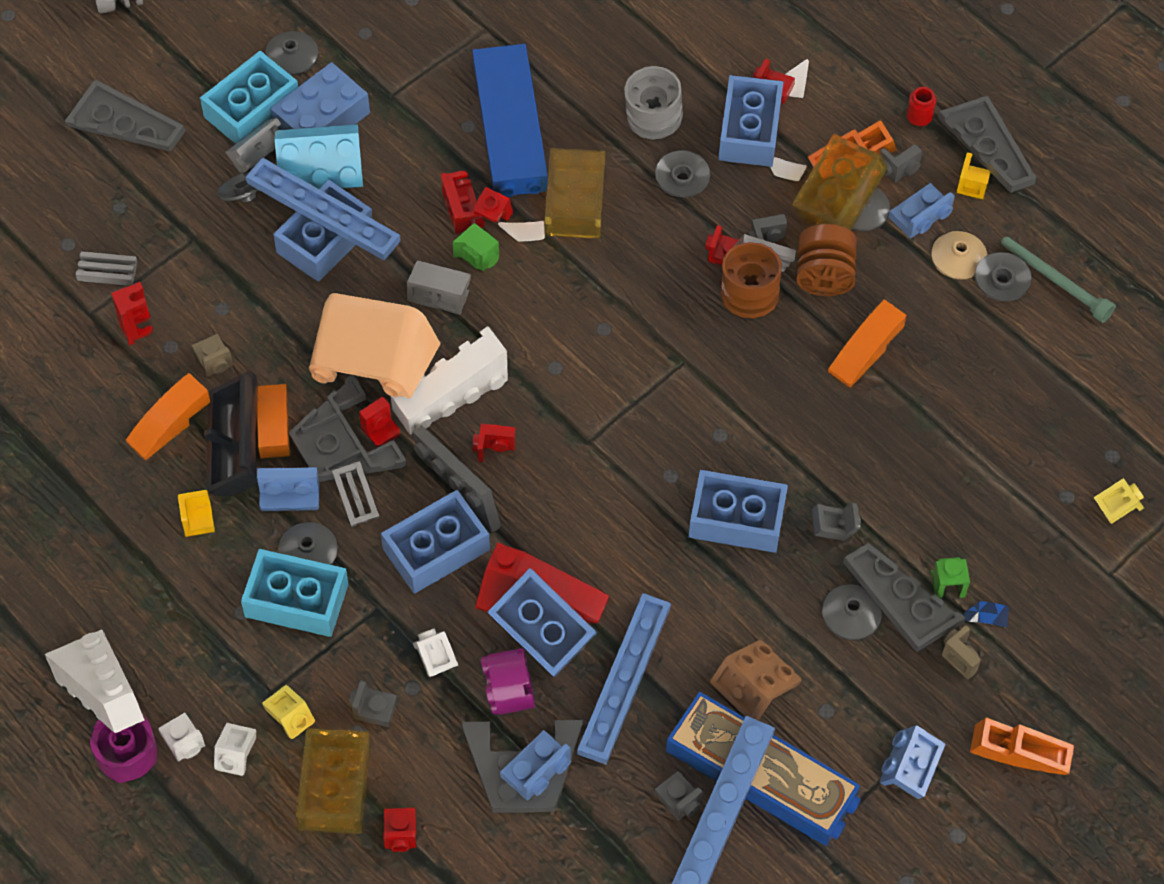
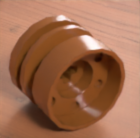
M820 224L803 230L799 235V260L797 263V284L801 289L814 295L836 296L844 294L854 287L857 237L854 233L845 227L835 224Z
M754 242L742 243L730 249L723 258L721 299L724 306L731 313L742 318H757L767 315L776 307L779 302L782 263L778 254L771 247Z

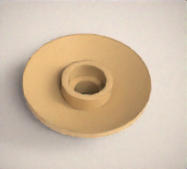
M952 231L941 235L933 244L931 251L935 267L942 274L953 279H969L974 277L978 263L987 256L986 248L981 240L963 231Z

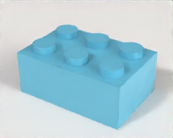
M259 51L200 97L203 116L236 144L264 121L272 119L270 108L298 88V81L263 52Z
M358 124L275 131L277 166L318 189L328 180L340 188L363 187Z
M259 549L241 600L244 617L332 637L348 588L346 568Z

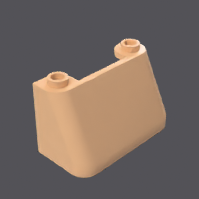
M332 293L327 298L323 307L309 370L312 373V377L320 383L333 382L337 377V372L377 379L383 386L386 394L392 397L411 398L441 343L427 318L414 307Z

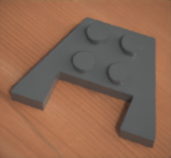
M354 375L349 376L339 390H334L327 396L328 400L317 410L314 408L288 432L291 442L306 467H317L319 482L334 480L332 470L358 461L362 465L364 474L407 466L406 459L394 440L366 453L342 414V411L366 400L365 393ZM356 470L351 471L352 476L358 475ZM345 473L340 475V477L345 478Z
M555 720V740L561 746L567 744L571 747L570 760H572L579 735L582 732V720ZM490 721L462 722L463 734L466 737L492 813L555 812L569 766L563 773L559 775L555 773L548 780L549 785L540 795L536 796L534 794L527 801L500 777V772L521 751L491 752Z

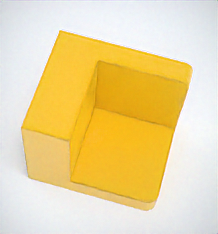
M967 152L956 193L983 200L991 172L987 169L971 166L972 153Z
M201 490L178 494L185 536L215 532L208 491Z

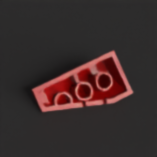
M497 543L484 573L475 606L476 609L488 612L531 568L587 623H599L609 595L526 552Z

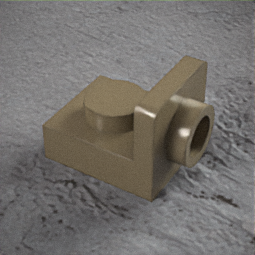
M218 334L192 345L193 352L207 377L222 373L228 367L233 366L231 352L228 347L224 346Z
M965 625L960 631L954 629L944 639L945 647L942 656L969 680L977 672L981 659L971 646L964 644L971 630Z

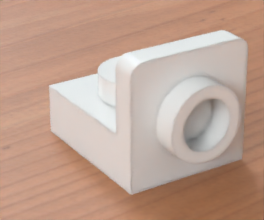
M435 628L418 635L419 641L414 642L413 645L419 652L428 677L458 666L445 631L436 633Z
M186 713L158 728L178 762L184 758L188 759L195 756L205 746L202 734L199 730H196Z
M226 723L215 745L214 769L243 776L246 771V758L256 740V729Z

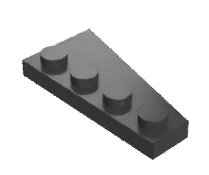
M96 79L65 120L68 127L169 152L172 151L186 131L184 125Z
M988 95L939 111L938 119L1010 193L1035 184L1036 176Z
M422 425L414 430L413 436L416 442L414 449L419 457L426 459L436 473L454 491H459L474 514L491 533L499 529L501 524L491 489Z
M869 543L844 558L843 563L915 652L920 651L964 623L965 617L958 611L954 613L944 605L945 601L936 594L932 596L920 586L921 583L912 576L909 578L898 570V565Z

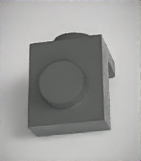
M914 144L894 157L883 148L879 151L878 169L884 176H888L896 183L906 175H913L920 168L922 150Z
M850 502L843 509L817 504L811 509L815 536L846 541L860 529L861 518L858 513L857 503Z

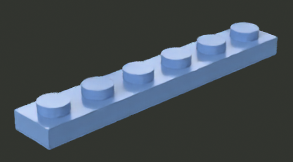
M263 157L246 176V181L249 185L383 261L400 242V235Z
M644 593L642 594L578 747V755L605 765L607 764L670 611V602Z
M745 716L672 884L709 883L773 737L775 727Z

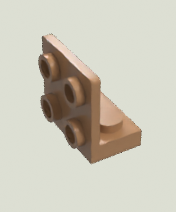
M758 640L725 657L710 683L744 716L759 720L774 698L798 686L802 679L773 652L770 646L762 640Z

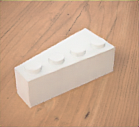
M489 326L480 331L482 337L472 344L466 341L459 346L460 352L450 360L442 358L436 362L430 374L427 376L423 375L411 398L391 396L392 410L409 434H412L421 425L425 429L428 428L432 422L441 417L452 415L457 408L466 403L471 404L477 401L484 393L499 389L508 381L507 351Z
M103 630L88 633L79 640L45 654L56 682L61 687L65 686L68 693L73 697L79 698L85 708L94 711L96 717L114 733L144 721L134 693Z

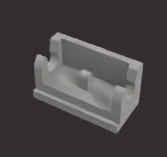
M277 118L264 121L225 152L240 174L247 172L262 157L264 158L275 149V131L281 125Z
M417 261L407 281V301L461 315L469 294L467 287L471 280V274Z

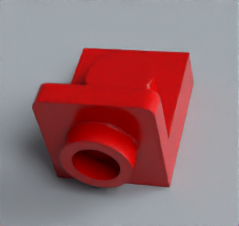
M767 59L764 60L761 67H756L752 77L783 81L781 103L785 104L795 85L794 77L770 70V60Z
M485 187L473 207L474 213L493 222H498L500 218L508 221L513 213L510 198Z
M719 225L716 226L714 234L709 233L705 250H709L708 262L723 265V258L739 239L722 235L723 227Z
M384 397L379 398L359 412L361 429L377 448L387 444L401 434L399 427L391 419L390 404Z
M481 424L479 434H474L472 451L477 452L478 462H484L486 448H491L497 452L515 451L516 427Z
M415 808L384 809L383 840L385 849H391L394 852H405L409 848H416Z

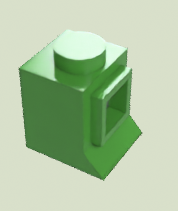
M473 223L453 241V258L463 257L474 268L484 271L497 263L499 259V241Z
M956 557L936 561L934 570H930L934 593L942 599L946 586L957 585L959 598H965L970 584L966 559Z

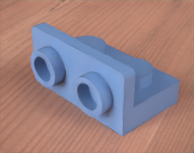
M929 183L890 210L889 218L911 239L918 233H925L938 219L943 220L948 217L953 210L952 206L955 196L951 192L944 196L936 187Z
M317 467L257 468V481L260 491L259 507L261 511L319 509L320 483Z
M915 725L900 730L895 735L892 742L894 747L890 757L885 760L881 771L883 774L879 783L884 786L895 784L915 798L920 799L925 797L945 743Z
M543 730L500 772V777L528 801L534 794L538 796L549 785L548 780L555 773L559 775L567 769L571 763V747L567 744L561 746Z

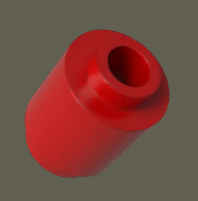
M919 87L910 94L906 117L910 123L916 126H925L933 119L936 96L930 88Z

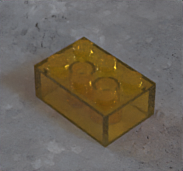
M833 134L792 206L800 217L816 225L835 224L851 231L888 167L880 154Z
M550 148L545 235L600 238L606 151Z
M306 729L296 812L299 830L362 834L371 753L369 732Z

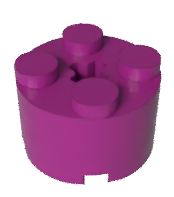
M524 648L481 657L483 673L486 675L487 685H485L487 698L493 715H504L535 708L530 672H528V667L526 666L527 659Z
M144 716V721L117 733H114L100 720L94 725V730L90 737L91 750L99 769L115 782L124 783L137 779L146 774L157 762V742L151 725Z

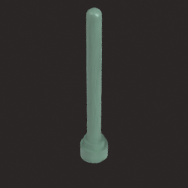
M1006 236L1001 239V245L1090 307L1093 317L1101 323L1106 322L1114 312L1116 305L1107 298H1095L1010 237Z

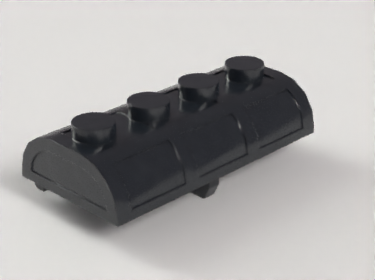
M252 371L243 373L209 390L208 430L204 431V437L208 440L207 491L215 496L236 495L253 487L257 482L258 379Z

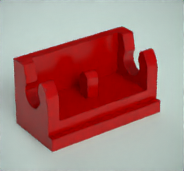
M467 171L440 174L441 191L455 234L464 232L473 223L477 224L480 228L485 227L482 216L473 211L477 199L471 180L464 179L468 177Z
M141 282L111 293L119 325L129 345L134 344L135 340L152 333V325L144 329L137 327L139 323L151 318Z

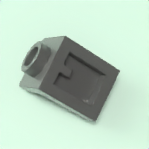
M785 214L753 219L751 231H748L747 235L768 242H776L785 238L787 229Z
M360 680L358 689H353L350 694L349 707H352L354 719L389 727L398 699L397 695L367 688V682Z
M679 771L654 789V794L678 821L685 815L691 817L702 807L703 791L699 787L694 789Z

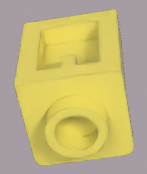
M1124 478L1094 497L1111 524L1135 508L1139 511L1144 509L1140 502L1144 498L1135 483L1129 485Z
M287 685L262 702L265 710L282 725L287 736L291 739H294L315 722L306 702Z

